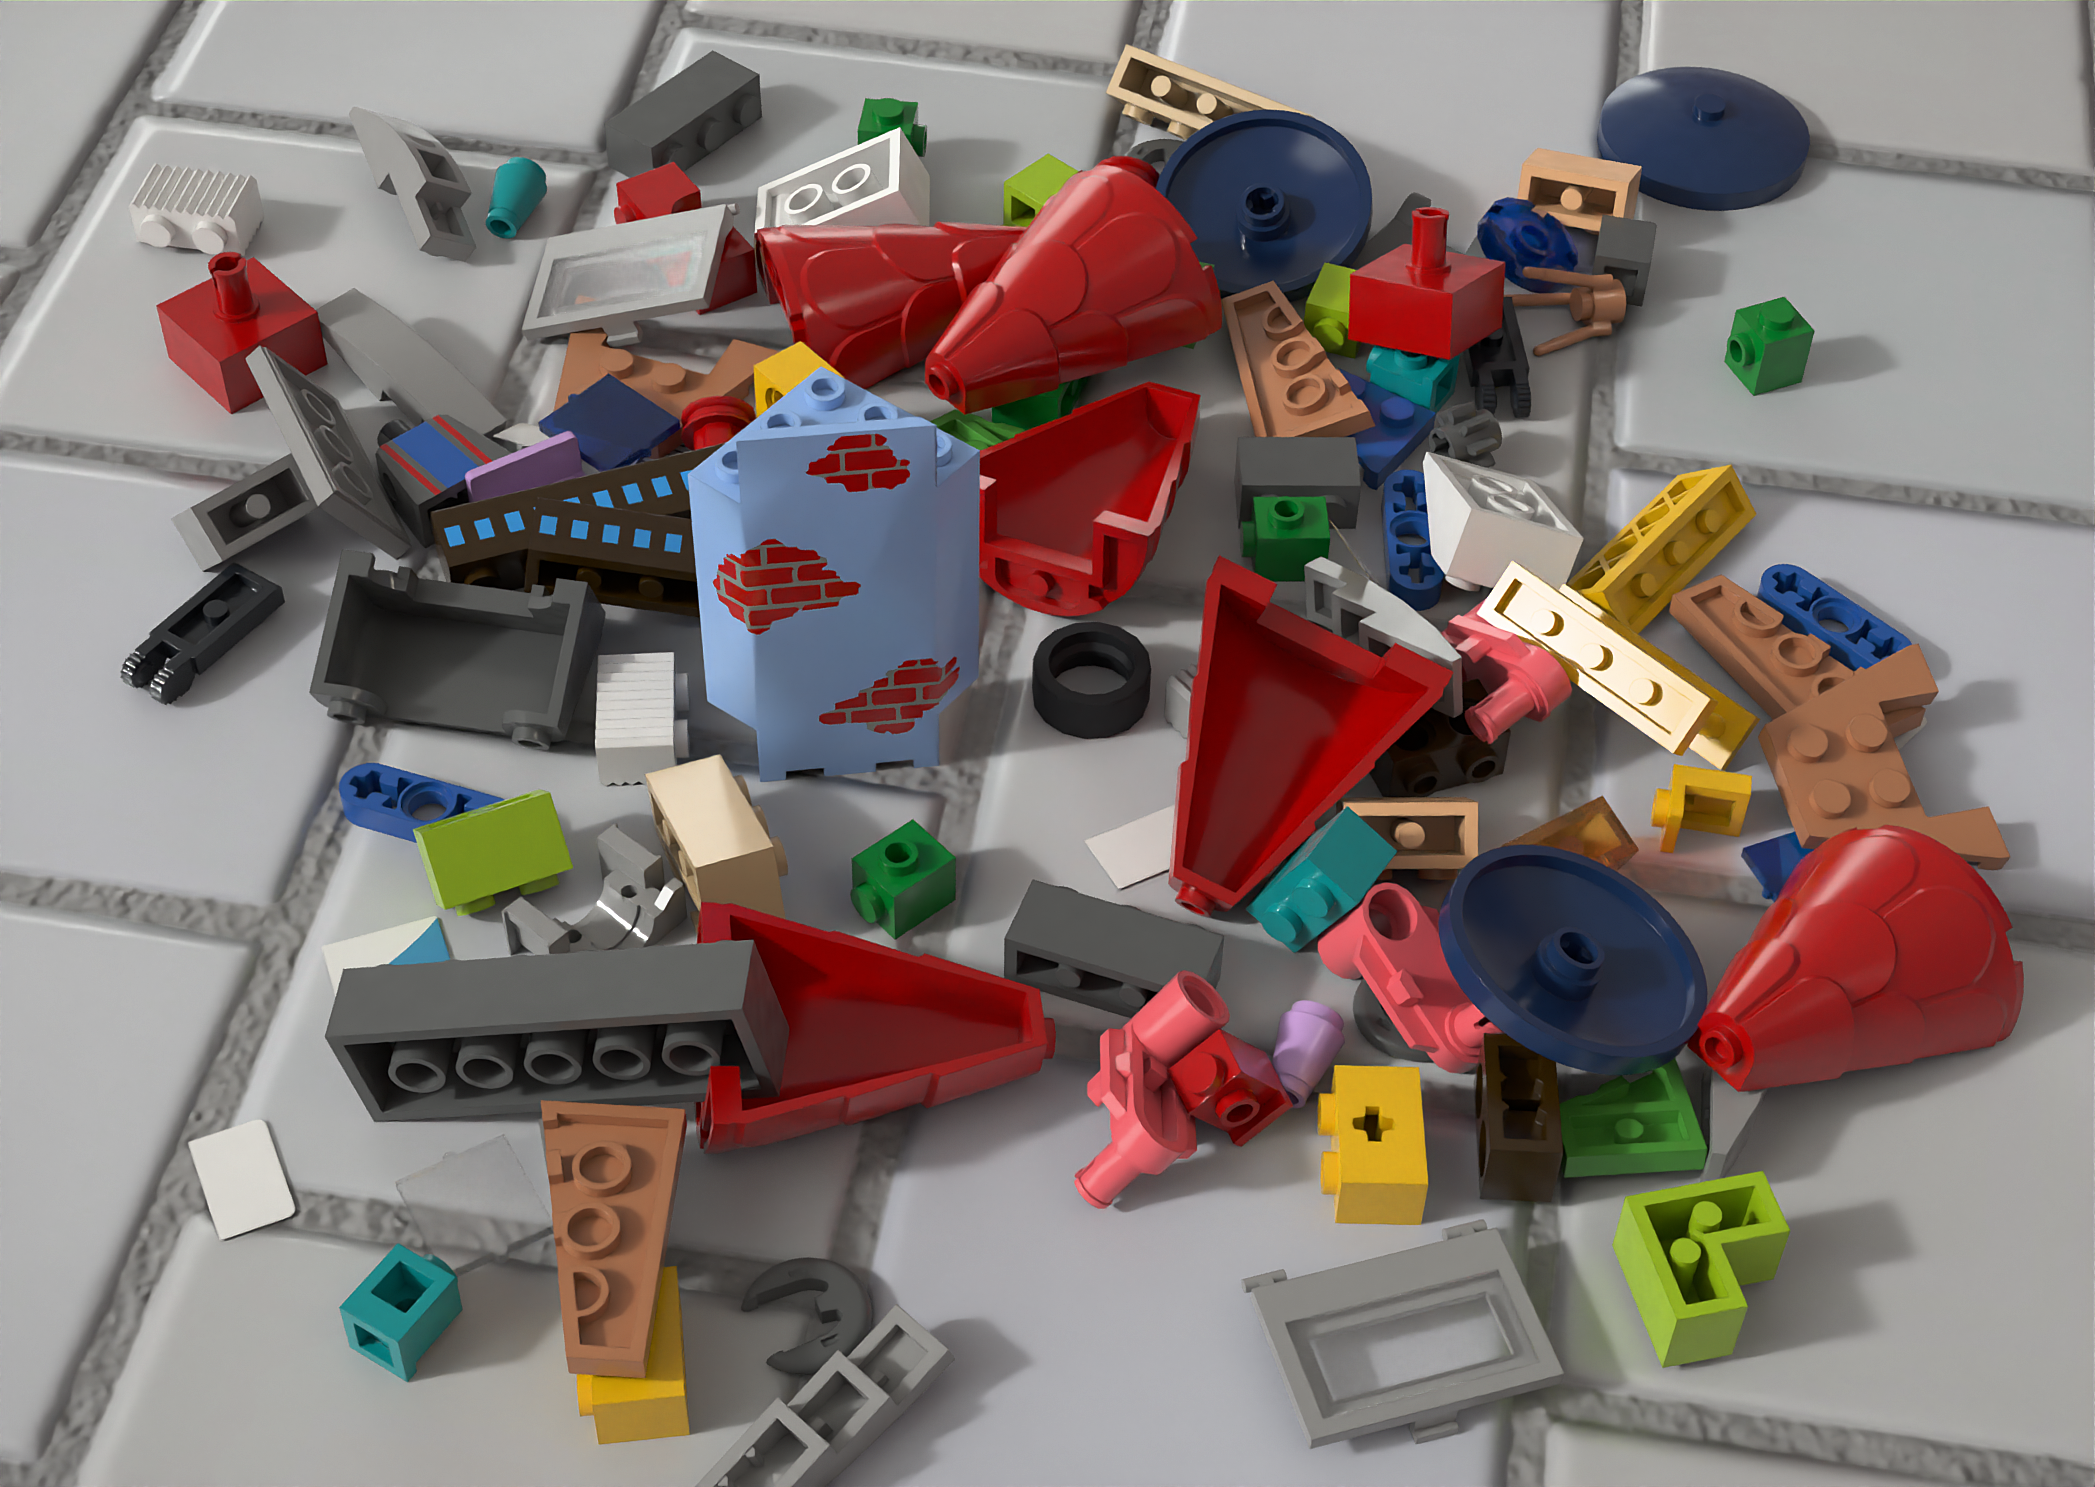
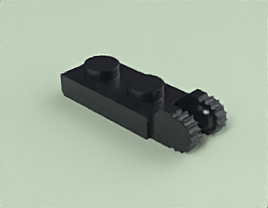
M1504 297L1502 327L1463 351V357L1470 387H1475L1477 410L1486 409L1494 415L1497 409V395L1494 387L1510 386V403L1514 417L1526 418L1530 416L1532 400L1528 381L1530 368L1512 297Z
M233 562L149 632L150 637L139 645L133 654L130 653V656L125 658L122 670L120 671L122 673L120 678L123 679L124 683L136 689L139 687L143 688L150 681L151 686L149 689L151 691L149 694L152 695L151 698L164 705L172 704L173 701H177L179 696L182 697L190 690L196 674L201 675L285 603L282 587Z

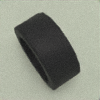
M1079 622L1054 630L1040 642L1033 658L1032 693L1034 707L1045 723L1063 734L1092 739L1108 738L1127 731L1143 717L1150 700L1151 664L1149 652L1136 636L1119 626L1102 622ZM1098 666L1113 670L1124 677L1127 682L1121 688L1105 694H1084L1068 689L1058 683L1056 678L1061 673L1075 667Z

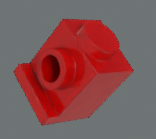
M1220 1028L1167 1070L1188 1114L1227 1132L1233 1144L1242 1147L1293 1107L1266 1052Z

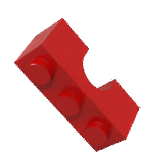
M675 162L616 183L618 207L614 208L616 224L702 208L700 189ZM734 226L726 236L709 308L695 310L699 315L757 293L755 249ZM694 253L647 263L650 267H657L668 279L672 290L684 288Z

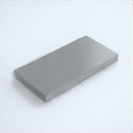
M260 345L245 359L317 506L397 560L412 547L410 544L411 540L338 399L267 347L263 348Z

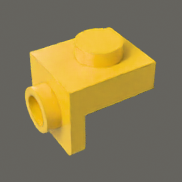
M1674 764L1668 789L1656 788L1652 805L1650 825L1662 828L1660 852L1674 853L1680 828L1739 837L1751 797L1752 776Z

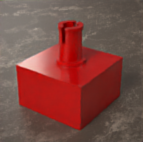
M1436 207L1417 208L1416 211H1412V245L1403 244L1350 274L1348 340L1451 360L1502 327L1505 262L1447 252V221L1449 220V211Z
M236 252L217 254L208 262V269L212 278L156 305L168 357L230 414L264 398L245 359L260 345L263 348L267 347L305 376L328 364L318 312L254 257L246 260L241 257V254Z

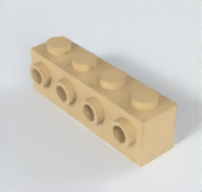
M1128 44L1125 45L1106 91V94L1125 106L1122 112L1123 115L1148 126H1151L1154 118L1169 123L1167 132L1183 140H1187L1195 132L1216 120L1246 111L1285 110L1314 118L1300 110Z

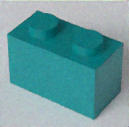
M1346 806L1282 861L1246 907V910L1262 924L1264 930L1272 938L1282 942L1293 953H1296L1361 901L1397 853V850Z

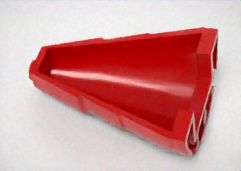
M1097 165L1088 171L1081 170L1070 177L1056 194L1048 198L1018 241L1008 247L986 282L980 283L973 288L928 354L925 362V384L928 385L936 397L948 401L964 415L1057 390L1061 383L1127 366L1128 362L1205 340L1208 335L1222 328V303L1213 268L1211 265L1201 267L1190 243L1198 239L1179 211L1152 185L1129 171L1109 165Z
M937 221L933 227L897 223L880 226L782 225L779 227H765L757 229V233H754L756 269L770 305L781 304L792 332L793 343L803 342L839 372L844 379L863 389H867L905 367L910 368L927 358L973 288L980 283L986 282L1008 247L1018 241L1027 227Z
M1148 381L1073 409L1070 415L1014 435V438L980 450L979 577L1009 600L1028 609L1049 615L1080 616L1103 610L1109 603L1124 596L1139 580L1146 565L1153 560L1164 523L1172 512L1177 490L1183 484L1188 472L1199 427L1201 395Z
M1220 555L1213 566L1212 574L1207 579L1205 586L1197 673L1191 684L1186 758L1178 767L1168 881L1170 887L1178 892L1175 898V902L1192 913L1207 918L1211 917L1214 910L1220 912L1229 911L1316 830L1315 821L1375 768V761L1442 697L1443 690L1454 673L1397 643L1383 657H1380L1270 602L1278 584Z
M1886 824L1878 829L1858 830L1857 827L1845 830L1823 842L1815 850L1805 855L1795 866L1776 901L1761 917L1747 945L1739 950L1730 961L1697 1025L1699 1028L1689 1040L1687 1047L1738 1092L1838 1079L1843 1072L1908 1064L1918 1058L1993 1047L1998 1041H2003L2011 1035L2020 1014L2024 994L2023 962L2013 960L2011 947L2006 936V932L2013 928L1997 896L1986 881L1960 855L1939 841L1915 830Z
M701 902L697 944L715 943L721 940H754L790 1028L779 1097L742 1099L740 1067L710 1066L705 1101L694 1102L697 1138L700 1149H704V1154H721L744 1147L764 1146L840 1124L846 1126L854 1125L919 1103L925 1108H931L1037 1074L1042 1067L1043 1059L1051 1060L1054 1056L1056 1044L1055 1023L1053 1018H1044L1040 989L926 953L919 957L836 930L831 932L733 903Z

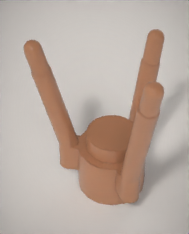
M1528 266L1522 271L1523 276L1526 278L1580 287L1574 288L1571 293L1504 295V297H1512L1514 306L1570 305L1573 319L1575 321H1582L1586 325L1535 346L1533 353L1536 356L1562 349L1591 337L1609 336L1612 334L1611 324L1621 323L1626 313L1624 287L1618 279H1613L1611 274L1586 275Z

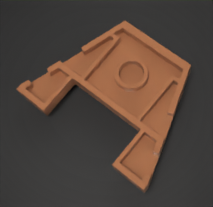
M581 297L576 307L600 302ZM602 327L572 332L569 337L553 410L554 430L560 433L572 431L576 437L605 444L614 449L650 459L665 457L683 443L681 439L683 430L681 415L682 411L691 402L710 396H731L743 400L749 395V385L754 382L753 365L780 351L733 339L709 374H703L685 369L675 363H663L631 354L624 349H612L607 343L608 336Z
M1919 644L1903 648L1764 725L1758 736L1759 742L1802 848L1816 849L1826 840L1854 827H1857L1858 830L1878 829L1886 824L1908 828L1925 834L1946 845L1965 861L1977 862L1978 869H2002L2011 856L1989 806L1932 817L1926 816L1883 712L1929 705L1939 692Z

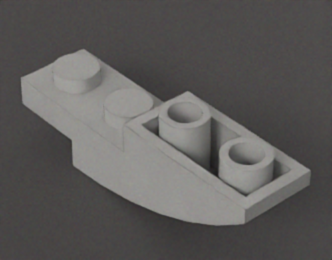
M354 106L349 112V116L378 189L398 195L419 251L436 257L443 256L466 262L476 249V244L461 207L472 192L452 156L436 138L414 123Z

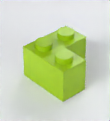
M1763 1171L1625 1196L1612 1247L1662 1368L1731 1355L1748 1309L1740 1286L1774 1279L1790 1234V1228Z

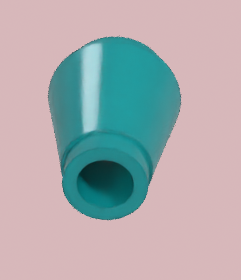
M513 157L506 164L498 167L488 216L485 221L487 229L495 236L505 239L513 238L547 194L546 174L537 163L527 158Z

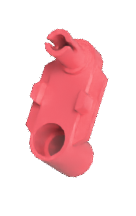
M1485 599L1464 616H1455L1448 622L1447 628L1441 634L1461 656L1462 682L1479 679L1488 693V696L1481 702L1465 711V719L1475 736L1481 741H1487L1488 744H1491L1498 739L1500 734L1522 717L1538 722L1544 721L1550 716L1553 709L1571 696L1572 687L1563 667L1546 650L1522 642L1515 633L1497 628L1477 614L1486 601Z
M1385 882L1375 885L1367 891L1355 907L1318 935V952L1323 963L1332 973L1344 979L1356 980L1363 977L1409 1048L1425 1051L1438 1067L1449 1073L1462 1074L1477 1067L1483 1033H1505L1480 1012L1452 975L1441 948L1438 923L1439 912L1437 909L1420 905L1418 900L1407 889L1398 884Z
M1186 970L1178 972L1121 1029L1109 1028L1100 1036V1071L1087 1083V1095L1096 1106L1099 1107L1104 1103L1109 1109L1112 1142L1087 1166L1080 1169L1074 1175L1077 1178L1074 1183L1078 1192L1088 1203L1098 1209H1105L1111 1205L1113 1199L1141 1173L1159 1175L1177 1159H1188L1197 1151L1195 1117L1188 1114L1167 1070L1219 1028L1222 1029L1229 1022L1230 1014L1223 998L1215 988L1194 972Z

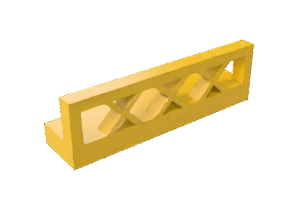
M1732 465L1677 475L1566 585L1639 634L1672 600L1673 594L1680 592L1757 515Z

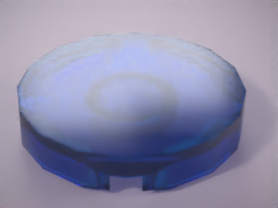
M1507 197L1495 201L1477 223V238L1486 258L1505 262V278L1527 291L1541 294L1555 293L1562 290L1566 284L1526 278L1523 276L1522 271L1525 267L1529 266L1576 273L1574 272V267L1578 264V251L1568 231L1558 219L1549 213L1541 217L1538 213L1531 211L1536 205L1528 200Z

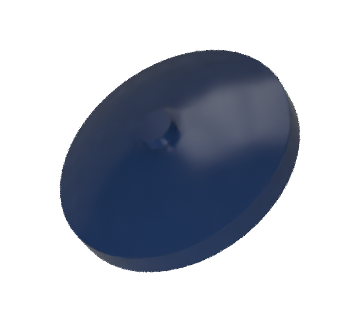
M1671 67L1637 75L1619 85L1608 96L1602 107L1597 141L1604 160L1642 166L1639 192L1679 207L1706 211H1729L1759 206L1789 191L1803 173L1810 146V135L1804 118L1794 105L1777 91L1763 83L1725 70L1705 67Z
M1267 109L1241 112L1226 116L1201 128L1185 140L1171 155L1159 176L1156 190L1171 202L1198 239L1190 243L1199 262L1214 265V274L1218 287L1221 290V299L1273 280L1290 303L1309 297L1324 263L1349 268L1355 262L1367 241L1372 223L1373 204L1370 177L1361 156L1353 145L1338 131L1322 121L1285 110Z
M1541 845L1503 846L1482 853L1471 860L1461 870L1443 900L1438 920L1439 938L1445 960L1455 980L1470 1001L1495 1026L1518 1043L1543 1057L1568 1067L1597 1074L1633 1075L1645 1073L1660 1068L1678 1056L1699 1028L1697 1025L1707 1007L1708 992L1703 966L1695 948L1681 926L1657 900L1617 871L1583 855L1554 847Z

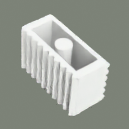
M157 163L152 166L129 205L137 242L148 243L159 248L171 246L201 250L207 254L236 252L241 254V256H245V249H248L253 235L256 236V229H259L260 222H263L264 216L257 180L251 175L247 178L241 174L235 177L229 172L225 176L220 171L216 174H213L210 170L203 173L199 168L193 172L189 167L183 171L178 166L172 169L170 166L165 165L162 168Z
M674 652L598 655L595 750L599 781L606 787L612 782L618 786L624 782L633 786L638 781L646 785L645 774L677 766V758H689L688 719L677 720L678 711L690 710L688 673H676Z

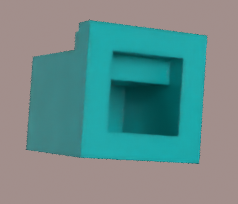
M1375 345L1368 357L1366 372L1371 374V383L1437 413L1455 392L1460 354L1448 360Z
M397 1243L339 1307L350 1348L408 1382L417 1372L415 1363L463 1310L457 1285L458 1278L454 1271L444 1261L434 1255L425 1254L421 1257Z

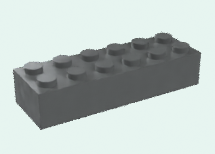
M721 940L715 943L673 946L651 945L645 948L602 951L582 950L574 953L531 956L513 955L511 957L475 960L450 959L432 963L381 964L376 967L343 969L325 1039L373 1121L376 1122L542 1111L541 1100L628 1106L704 1102L710 1066L740 1067L742 1099L779 1097L790 1028L754 940Z

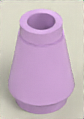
M1302 1000L1295 1002L1290 1011L1281 1015L1272 1065L1293 1104L1291 1108H1301L1305 1105L1308 1096L1311 1095L1345 1043V1038L1342 1034L1344 1022L1341 1016L1331 1008L1314 1001Z

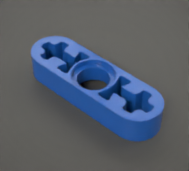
M1416 470L1396 471L1390 474L1384 482L1381 503L1386 586L1388 592L1403 600L1415 611H1424L1434 607L1439 602L1444 572L1431 556L1424 473ZM1405 497L1412 498L1413 503L1416 505L1415 510L1405 511ZM1403 534H1416L1422 536L1427 542L1421 545H1408L1401 542L1397 537ZM1419 568V583H1412V579L1408 575L1409 569Z
M1778 564L1769 567L1762 574L1756 597L1783 614L1782 625L1794 633L1806 636L1813 634L1830 645L1829 656L1852 671H1856L1859 667L1867 669L1903 648L1912 645L1906 636L1801 567L1791 564ZM1825 619L1836 620L1845 624L1849 630L1841 633L1829 631L1822 627L1819 621Z
M365 763L348 770L339 782V793L346 818L352 824L417 843L413 832L415 828L505 800L379 763ZM426 804H439L446 808V811L441 816L432 820H419L412 816L417 808Z

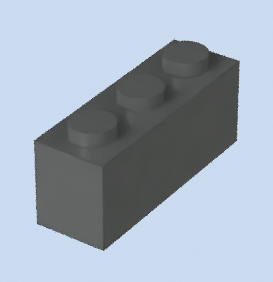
M712 50L604 123L609 167L629 178L675 162L683 172L762 118L760 74Z
M1033 879L1004 938V978L1038 988L1041 992L1132 1018L1178 972L1183 970L1191 971L1201 976L1216 989L1221 976L1224 935L1208 931L1195 924H1184L1146 913L1130 905H1119L1081 894L1069 887L1054 886Z

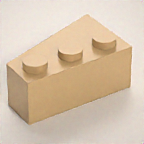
M720 754L645 774L655 830L674 877L682 882L684 887H687L698 909L690 912V918L696 934L698 933L701 902L733 903L786 919L779 877L788 875L785 851L778 836L770 838L767 821L761 806H752L744 777L742 775L733 776Z

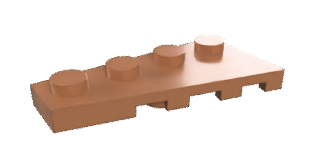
M1274 280L1221 299L1255 437H1346L1375 427L1366 405L1355 396L1349 382L1340 370H1336L1330 362L1324 348L1305 328L1303 320Z
M1722 574L1675 593L1672 596L1669 613L1773 720L1865 670L1863 667H1859L1856 671H1852L1829 656L1831 646L1813 634L1806 636L1794 633L1782 625L1783 614ZM1918 706L1883 712L1893 738L1921 726L1926 709Z
M541 1100L568 1372L570 1374L646 1378L687 1130L685 1109Z

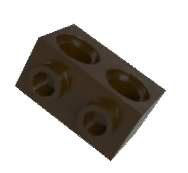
M1479 679L1462 682V714L1453 718L1430 708L1375 761V768L1369 774L1383 797H1427L1434 792L1468 783L1484 782L1491 777L1503 774L1511 730L1508 728L1498 736L1497 740L1488 744L1487 741L1483 742L1475 736L1465 719V711L1471 706L1477 705L1488 696Z
M1483 1033L1473 1083L1480 1199L1551 1202L1563 1156L1556 1062L1528 1049L1507 1034Z

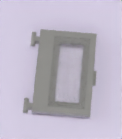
M722 204L549 237L522 326V333L527 340L602 327L608 336L607 343L612 348L641 342L643 331L637 323L638 320L709 308L726 236L733 227V215L740 213L738 204Z
M1481 1219L1442 1229L1443 1241L1288 1280L1284 1269L1241 1279L1244 1293L1251 1292L1250 1299L1309 1449L1410 1423L1409 1430L1415 1444L1458 1434L1459 1426L1456 1422L1458 1410L1562 1383L1564 1377L1563 1369L1497 1227L1487 1229L1485 1220Z

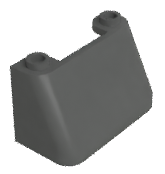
M342 549L309 691L317 702L328 707V717L350 724H364L366 717L509 736L512 737L511 741L514 744L535 750H547L551 742L564 740L599 646L606 617L605 610L588 582L557 578L553 595H550L545 586L534 584L532 585L531 593L422 579L418 578L412 568L399 566L397 573L389 570H375L376 557L373 553Z

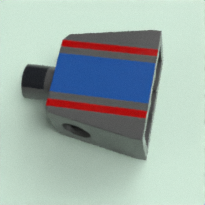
M436 415L413 429L398 419L385 424L377 437L379 448L375 456L380 482L395 511L424 548H428L435 544L430 512L469 503L465 474L474 468L507 456L511 452L449 415Z

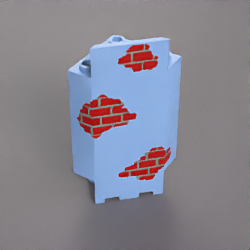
M820 366L688 473L707 701L757 731L760 782L786 780V771L823 768L824 776L876 772V763L913 760L914 768L939 766V714L979 677L980 450L938 429L937 425L920 416L916 417Z

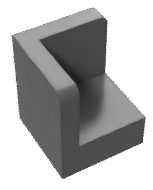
M1602 215L1592 275L1611 274L1613 279H1618L1622 283L1626 294V304L1642 307L1657 225L1648 221Z

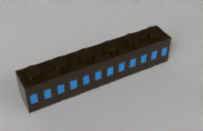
M725 443L430 512L436 552L446 582L511 591L524 588L528 548L537 497L691 519L688 473Z
M537 497L528 548L524 592L531 593L532 585L534 584L545 586L550 595H553L557 578L588 582L600 604L700 618L692 519Z

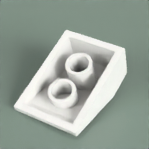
M899 127L758 187L755 233H757V229L779 227L782 225L880 226L897 223L929 226L930 175Z
M1426 452L1423 460L1431 556L1446 575L1445 579L1449 583L1475 592L1480 590L1481 585L1494 588L1510 563L1514 561L1523 565L1558 591L1563 584H1566L1584 538L1534 480Z

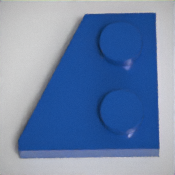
M1338 368L1349 382L1358 400L1361 399L1370 411L1375 427L1346 437L1356 438L1358 463L1364 469L1363 481L1369 488L1377 490L1385 482L1386 478L1429 436L1430 432L1434 429L1436 413Z

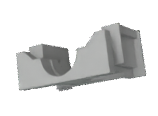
M614 823L597 836L604 886L601 896L593 909L582 920L574 925H570L566 921L561 922L557 918H549L523 897H519L502 911L508 952L512 955L522 946H525L535 955L574 953L582 950L602 951L645 948L655 945L687 919L684 884L675 877L665 884L662 856H655L619 830L618 824Z

